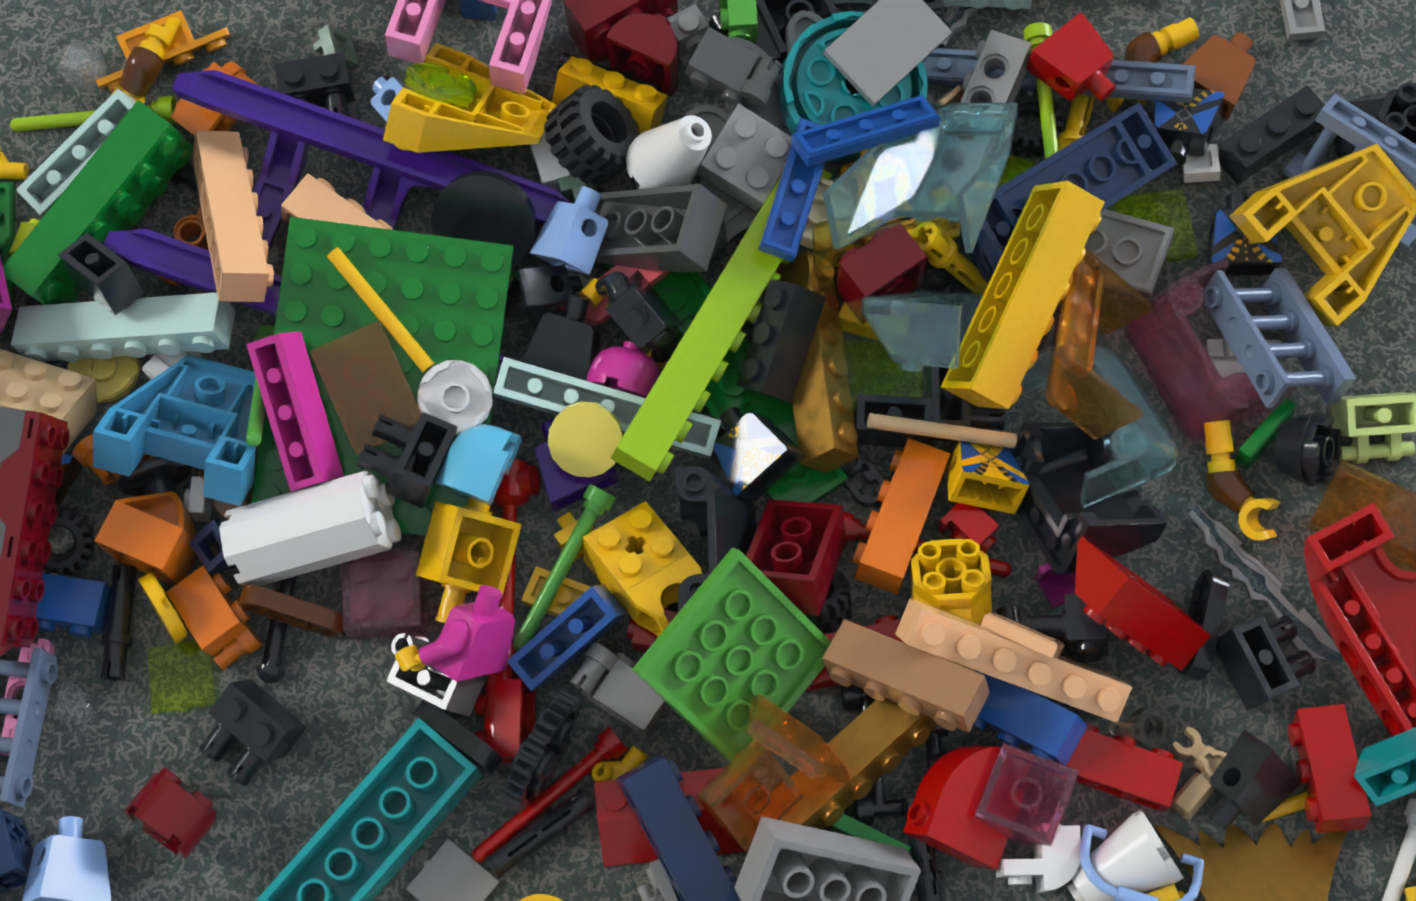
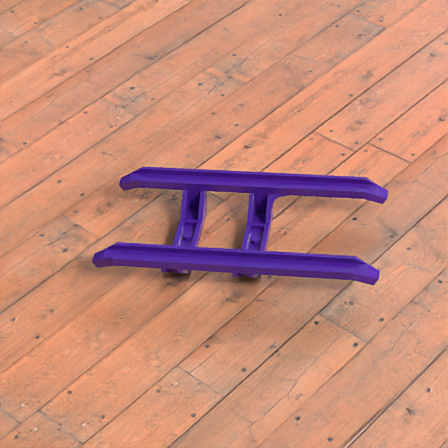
M217 70L178 73L172 87L179 98L271 131L261 172L252 191L257 192L258 195L257 216H262L263 218L262 240H267L268 255L283 221L281 219V205L298 185L308 161L309 145L374 167L363 208L368 216L376 221L377 219L385 221L393 230L397 226L409 195L408 190L412 186H424L443 190L454 178L473 171L495 172L517 183L529 196L536 212L537 224L544 226L557 202L571 203L557 189L448 151L416 153L411 150H401L394 144L383 141L385 129ZM148 229L109 231L103 245L126 261L127 264L197 288L206 293L217 292L208 250ZM274 274L272 287L266 288L264 302L231 303L236 305L240 303L277 316L282 276ZM501 354L499 358L497 378L504 358Z

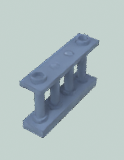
M1334 94L1315 119L1316 122L1325 128L1308 155L1305 156L1298 151L1282 171L1284 175L1292 178L1321 166L1319 165L1320 161L1336 136L1339 135L1356 147L1352 153L1378 144L1404 177L1416 184V144L1337 94ZM1416 214L1397 245L1403 251L1407 250L1416 237V226L1412 224Z
M1275 268L1262 288L1238 289L1233 288L1223 270H1217L1200 294L1202 301L1266 408H1273L1287 388L1315 386L1325 404H1335L1340 401L1357 378L1287 268ZM1263 302L1270 315L1250 316L1243 303ZM1280 330L1288 343L1267 344L1260 331ZM1298 358L1305 371L1285 373L1277 359Z
M33 648L30 662L0 660V675L27 678L22 700L0 698V714L18 715L14 737H0V752L10 753L5 776H0V801L17 808H25L26 799L32 791L33 780L31 776L51 685L55 681L58 672L56 663L58 657L41 648Z

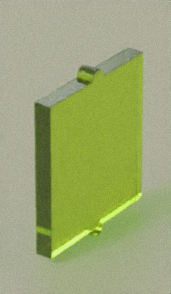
M196 641L147 648L151 710L153 714L175 710L185 713L188 711V708L215 704L212 656L201 650Z

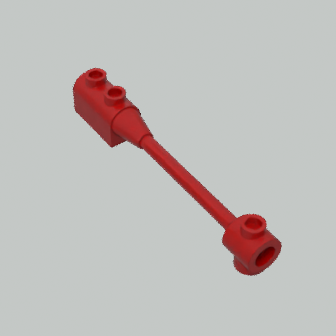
M514 459L508 475L504 474L493 499L495 504L502 507V519L517 523V508L529 501V495L538 494L540 490V476L536 466L529 465L528 462ZM516 548L503 596L499 602V607L513 616ZM513 640L511 641L508 660L516 653L512 645ZM508 662L505 671L489 674L488 682L485 683V693L479 694L474 705L476 714L484 716V731H476L475 735L503 758L501 763L513 762L519 747L528 738V733L533 730L536 723L537 689L530 691Z

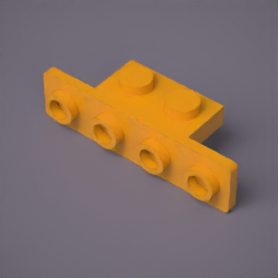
M181 10L116 36L127 60L132 49L139 46L142 40H146L144 35L150 24H158L164 27L169 17L179 18L181 24L169 47L164 49L165 55L163 57L164 64L173 61L175 66L193 60V53L206 48L208 53L227 46L225 40L231 38L226 27L195 40ZM124 69L97 79L98 87L102 90L108 87L109 92H113L115 87L120 84Z

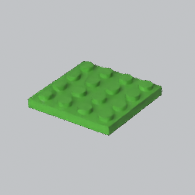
M731 548L631 670L734 767L742 770L824 668L825 663L822 658L831 641L740 550Z

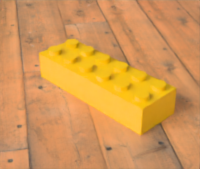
M1068 180L1035 185L942 382L941 388L977 407L1009 409L1018 400L1022 391L1021 382L1026 372L1032 368L1037 360L1039 343L1053 325L1054 317L1052 315L1058 302L1063 300L1068 293L1070 276L1074 268L1081 263L1085 256L1086 249L1084 246L1088 237L1096 230L1101 221L1100 212L1105 203L1104 201Z

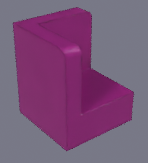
M1049 563L1038 568L1034 579L1051 610L1064 605L1065 594H1075L1076 573L1056 574Z

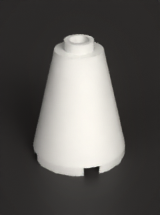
M689 115L638 135L629 145L626 156L627 172L630 178L634 177L640 185L638 189L691 185L711 142L712 134L710 127L702 118Z
M1141 809L1125 820L1090 854V862L1096 874L1105 883L1116 888L1121 886L1145 893L1177 883L1184 878ZM1080 864L1072 878L1073 882L1067 885L1075 901H1114V897L1100 891L1087 878Z

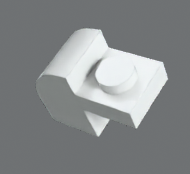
M1080 825L1040 826L1033 829L1034 859H1002L998 870H996V878H1008V885H1032V878H1035L1036 893H1044L1060 888L1073 878L1080 865Z

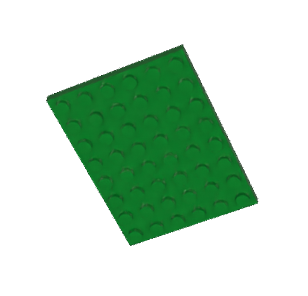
M290 217L274 335L286 332H302L344 477L366 470L378 476L382 484L389 483L387 482V477L364 467L356 466L361 451L364 450L363 447L366 443L396 457L399 454L402 455V447L371 436L381 413L410 427L417 424L421 416V411L418 407V390L423 376L429 370L423 373L327 258V255L337 247L340 248L435 363L433 366L446 360H462L471 363L487 376L494 392L498 374L514 246ZM493 406L488 418L482 425H491ZM267 412L265 413L262 440L259 444L251 503L290 492ZM434 483L423 508L395 497V503L392 505L393 517L398 522L401 533L426 536L436 501L463 508V505L468 504L469 497L462 498L452 494L448 488Z

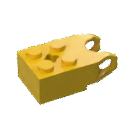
M646 501L583 536L585 564L600 583L605 584L636 624L659 637L669 625L664 609L668 605L678 603L679 586L684 579L691 575L702 574L699 564Z

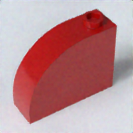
M981 745L963 746L946 753L931 766L923 777L913 804L908 810L907 822L903 833L968 865L998 870L1033 758L1015 749Z

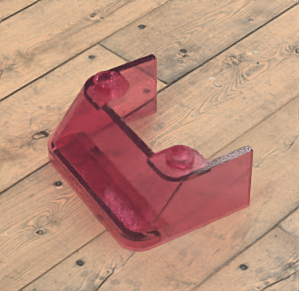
M1226 258L1174 281L1132 314L1125 329L1129 342L1180 431L1186 438L1197 442L1206 440L1204 423L1230 420V427L1233 428L1276 408L1285 397L1290 399L1297 387L1287 388L1273 408H1266L1246 373L1238 372L1222 379L1189 323L1187 317L1196 313L1204 303V288L1217 270H1223L1225 273L1229 266Z

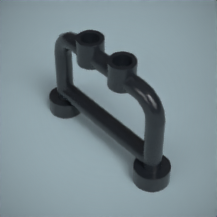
M852 684L849 687L840 685L844 711L860 710L861 714L876 700L867 695L860 687ZM940 725L931 731L928 739L925 741L928 770L938 759L948 753L942 752L941 737H947L949 730ZM883 776L873 784L869 794L862 799L854 801L855 819L868 826L874 824V817L905 814L902 799L886 800Z

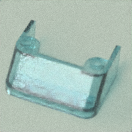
M917 291L862 297L861 313L892 361L901 363L900 370L923 371L924 366L956 369L959 368L960 344L983 295Z
M1071 338L1038 352L1035 364L1026 372L1021 382L1022 391L1020 396L1070 374L1085 373L1119 429L1113 433L1110 442V448L1116 460L1084 473L1080 503L1083 508H1086L1171 471L1177 463L1179 448L1121 355L1110 348L1082 339Z

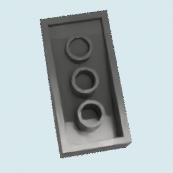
M701 184L600 193L602 197L594 213L607 219L608 226L594 263L679 273L708 270L727 204Z

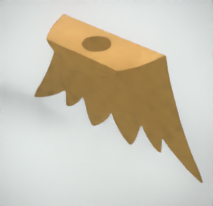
M1270 824L1260 836L1257 845H1255L1253 840L1236 825H1230L1225 832L1224 847L1222 848L1211 836L1203 831H1198L1199 846L1165 826H1155L1179 858L1182 853H1186L1204 860L1200 892L1206 901H1328L1336 860L1348 832L1326 833L1312 844L1310 831L1306 829L1295 839L1292 847H1290L1280 827L1277 824ZM1183 863L1192 877L1194 866Z

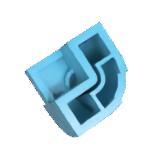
M486 424L469 427L457 435L450 445L434 483L448 488L452 494L462 498L468 496L491 506L504 474L508 475L522 443L521 436L503 428Z

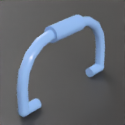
M1086 824L1083 827L1080 844V863L1087 878L1100 891L1114 897V901H1158V897L1121 886L1116 888L1105 883L1096 874L1090 862L1092 836L1105 839L1107 830ZM1182 853L1180 862L1194 866L1192 883L1188 893L1175 901H1194L1202 885L1204 860Z

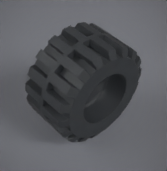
M583 85L575 90L548 113L547 121L544 125V129L547 132L545 135L546 141L551 146L550 150L553 156H556L559 160L558 163L563 168H566L574 178L579 177L581 182L586 184L591 182L593 185L606 183L627 167L626 156L629 145L640 133L637 130L639 128L637 122L631 116L630 110L623 105V102L618 97H614L609 90H602L597 85H592L591 87Z

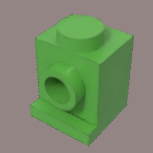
M719 0L721 30H728L729 37H738L750 42H757L756 0Z

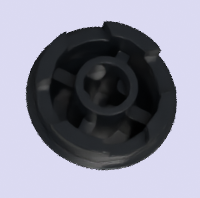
M1314 412L1285 420L1279 428L1274 443L1275 461L1279 472L1309 487L1316 484H1329L1334 478L1332 473H1328L1333 459L1340 460L1341 431L1340 429L1332 428L1335 418L1323 416L1320 412Z

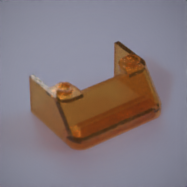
M1086 249L1083 260L1074 268L1070 276L1068 293L1063 300L1058 302L1046 383V398L1052 407L1059 410L1095 440L1142 418L1143 414L1138 407L1092 370L1097 328L1099 327L1106 334H1109L1153 311L1154 305L1093 252Z

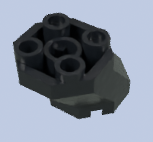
M1405 83L1398 89L1391 90L1388 93L1366 95L1348 101L1416 144V83ZM1339 135L1333 141L1335 145L1334 150L1338 158L1351 154L1356 148Z

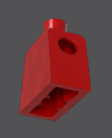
M1081 12L1035 47L1025 68L1068 100H1075L1088 89L1102 102L1116 88V85L1105 76L1114 59L1113 53Z

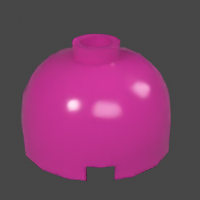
M624 341L623 347H609L601 351L594 358L586 381L646 398L661 373L656 361L644 353L645 349L640 350L633 342Z

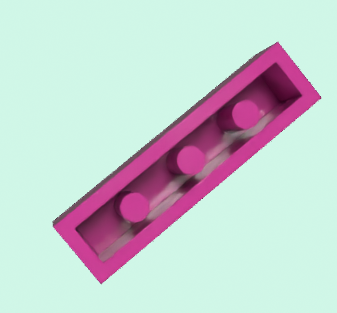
M302 332L278 333L246 344L290 492L344 477Z

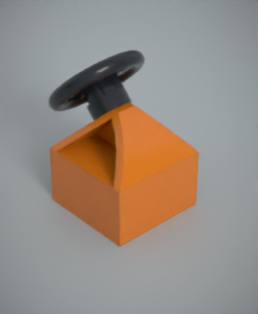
M155 457L138 463L130 477L121 475L117 482L118 489L125 495L137 497L115 500L94 541L115 561L124 565L134 566L143 573L154 574L156 578L175 586L185 579L197 558V554L188 542L198 532L191 515L188 513V509L177 495L175 485L182 482L190 474L192 466ZM169 466L180 467L175 473L165 472V469Z

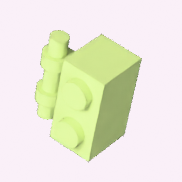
M1397 392L1343 396L1338 403L1331 404V417L1335 418L1332 428L1340 429L1341 436L1352 437L1353 441L1351 446H1341L1339 461H1353L1354 464L1368 463L1369 459L1385 458L1388 462L1399 461L1401 457L1414 456V443L1412 441L1402 442V433L1416 432V393ZM1385 434L1383 443L1369 444V435Z

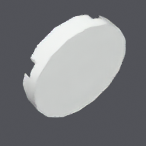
M446 360L433 366L423 376L418 390V407L421 414L425 412L458 426L455 435H459L469 427L482 425L488 418L493 406V389L487 376L475 365L462 360Z

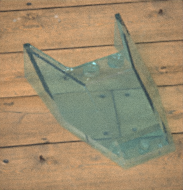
M950 103L936 111L940 116L939 127L871 147L823 192L834 249L845 247L894 218L914 217L917 221H926L933 218H948L952 222L960 221L965 253H973L1010 155L1018 113L1017 103Z

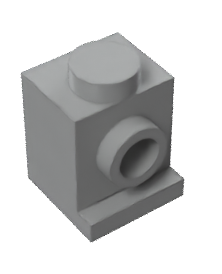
M696 4L667 18L676 37L677 56L683 65L689 63L709 27L708 22Z

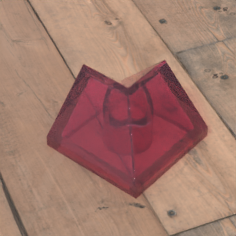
M1003 743L975 813V818L1013 841L1052 846L1066 818L1079 770Z

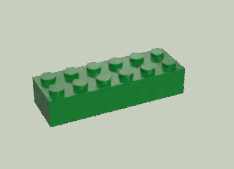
M137 100L3 266L4 275L44 305L75 303L81 288L76 285L58 254L86 233H89L104 244L109 231H129L133 225L138 224L143 219L147 207L155 197L164 193L171 177L178 169L183 168L188 163L193 146L168 121Z

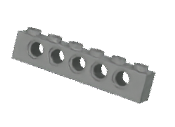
M994 30L990 31L986 41H980L975 54V60L978 62L973 73L968 72L964 78L961 89L964 95L960 104H954L948 118V124L950 125L946 137L941 136L937 143L938 149L934 154L937 159L933 168H927V173L922 178L921 189H923L919 201H913L915 215L907 217L911 227L916 228L919 224L930 221L938 226L940 233L944 237L948 236L956 242L958 236L948 220L972 204L1027 73L1025 68L1032 52L1031 42ZM993 69L1004 71V74L999 78L992 79L987 77V74ZM979 101L991 103L990 107L983 111H977L973 108ZM966 133L978 135L971 143L960 141V138ZM952 165L964 167L963 171L956 176L946 174L947 169ZM939 197L950 199L949 204L944 208L932 206L933 202Z

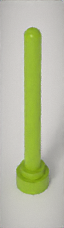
M1038 22L1026 26L1023 30L1024 40L1031 42L1033 50L1052 35L1051 25ZM1036 77L1046 159L1059 151L1052 88Z
M174 95L158 97L157 101H152L151 105H146L170 124H177L170 117L175 111L177 104ZM96 110L14 118L10 122V128L15 132L81 126Z

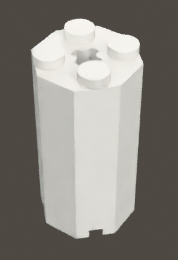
M365 470L227 510L224 517L229 518V520L222 522L219 530L224 559L228 566L236 564L240 572L233 575L237 583L243 586L246 584L262 586L391 550L392 544L401 540V530L398 522L393 517L392 505L395 503V497L387 494L390 484H382L378 476Z

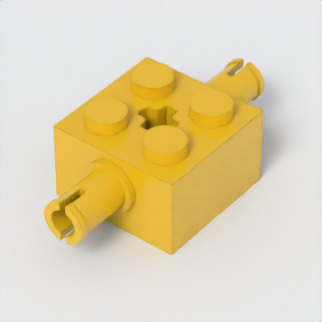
M470 497L468 504L463 505V508L435 502L416 576L442 583L441 586L445 587L438 614L435 618L436 621L445 623L450 610L454 606L464 604L466 594H471V590L478 592L482 585L499 589L503 596L522 524L492 516V512L489 511L490 505Z

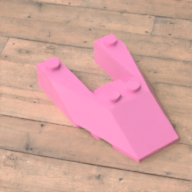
M398 0L385 33L388 56L423 65L446 0ZM479 0L508 9L489 63L491 85L525 94L536 64L552 0Z

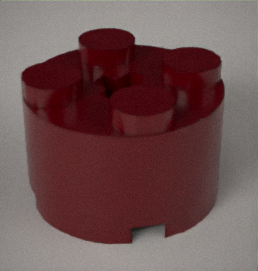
M163 767L159 774L154 773L124 809V813L133 822L136 818L144 822L142 825L144 832L176 855L180 852L182 858L187 859L217 821L215 818L217 812L212 808L213 803L197 790H194L190 795L180 785L182 783L181 779Z

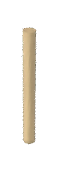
M870 413L867 420V427L871 429L1013 449L1017 443V434L874 413Z

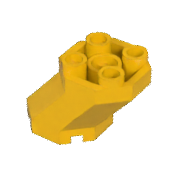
M971 539L931 540L930 542H924L918 548V553L911 559L910 563L912 599L981 625L985 614L992 613V577L988 555L981 551L979 544Z

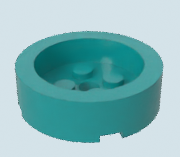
M847 11L832 14L830 17L810 25L798 37L782 65L783 68L780 71L777 87L778 103L782 118L790 133L793 134L796 131L800 118L823 125L923 95L926 99L927 74L924 62L918 64L872 107L860 93L851 94V91L845 85L846 78L823 54L827 47L866 12ZM904 138L881 144L882 154L890 152ZM860 151L829 161L844 164L860 160Z

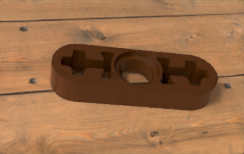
M244 585L238 601V606L246 611L337 639L344 638L349 622V617L343 613L257 585Z

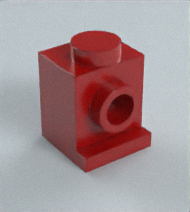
M957 503L940 520L937 530L942 535L947 530L951 532L950 539H971L979 544L981 551L987 554L998 541L994 536L997 533L999 524L980 507Z

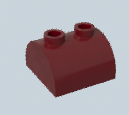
M653 13L652 15H629L615 23L606 36L610 68L622 73L630 71L634 73L636 78L662 85L661 93L672 97L678 86L679 71L677 42L675 34L670 27V21L663 15Z

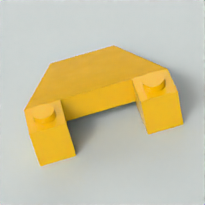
M435 43L425 57L417 92L403 87L392 101L383 141L394 144L401 150H411L416 153L539 144L546 132L544 129L545 122L547 121L546 117L557 105L528 88L526 93L522 94L491 85L488 65L466 53Z
M1374 144L1255 192L1229 217L1252 244L1269 241L1285 226L1325 274L1303 295L1323 326H1338L1365 302L1416 214V190L1380 146Z

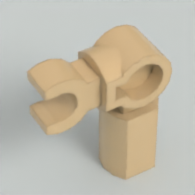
M1187 727L1184 734L1192 740L1193 745L1185 748L1175 741L1171 748L1178 757L1183 759L1190 758L1194 762L1193 766L1201 774L1195 772L1173 797L1171 807L1185 819L1191 820L1215 792L1209 784V780L1227 753L1216 750L1211 745L1205 746L1202 743L1199 732L1194 728Z

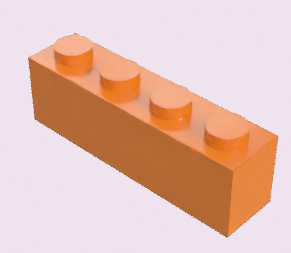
M908 438L903 451L896 449L889 467L890 471L895 472L892 481L884 479L877 497V501L883 502L879 512L872 510L865 528V532L871 534L867 544L859 542L852 563L858 565L855 576L856 580L898 595L951 453Z

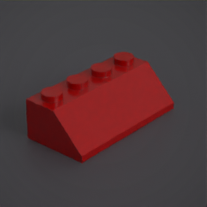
M1082 536L1077 542L1075 594L1087 604L1083 611L1100 625L1106 621L1104 625L1122 640L1125 638L1141 653L1144 654L1146 651V654L1162 667L1169 662L1182 671L1211 635L1165 594Z
M745 765L742 770L737 767L682 772L683 781L679 782V785L684 795H691L698 804L702 816L697 819L704 832L707 830L712 832L721 849L716 855L749 851L757 830V824L750 814L756 808L751 765ZM617 780L594 782L597 821L604 867L648 863L658 860Z

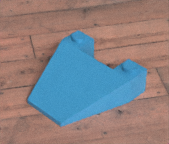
M188 354L108 409L93 431V467L130 477L144 454L161 457L169 461L203 469V497L241 506L254 483L256 446H250L246 442V435L256 377L255 372Z

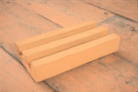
M997 613L985 614L980 627L1050 658H1059L1064 647L1063 642Z

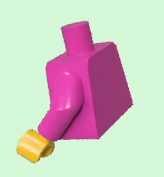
M482 585L479 588L475 602L454 606L450 610L442 632L435 642L421 647L419 651L415 645H410L395 654L401 670L420 671L425 665H431L456 682L505 671L511 641L514 639L515 618L511 613L498 606L502 592L495 587Z

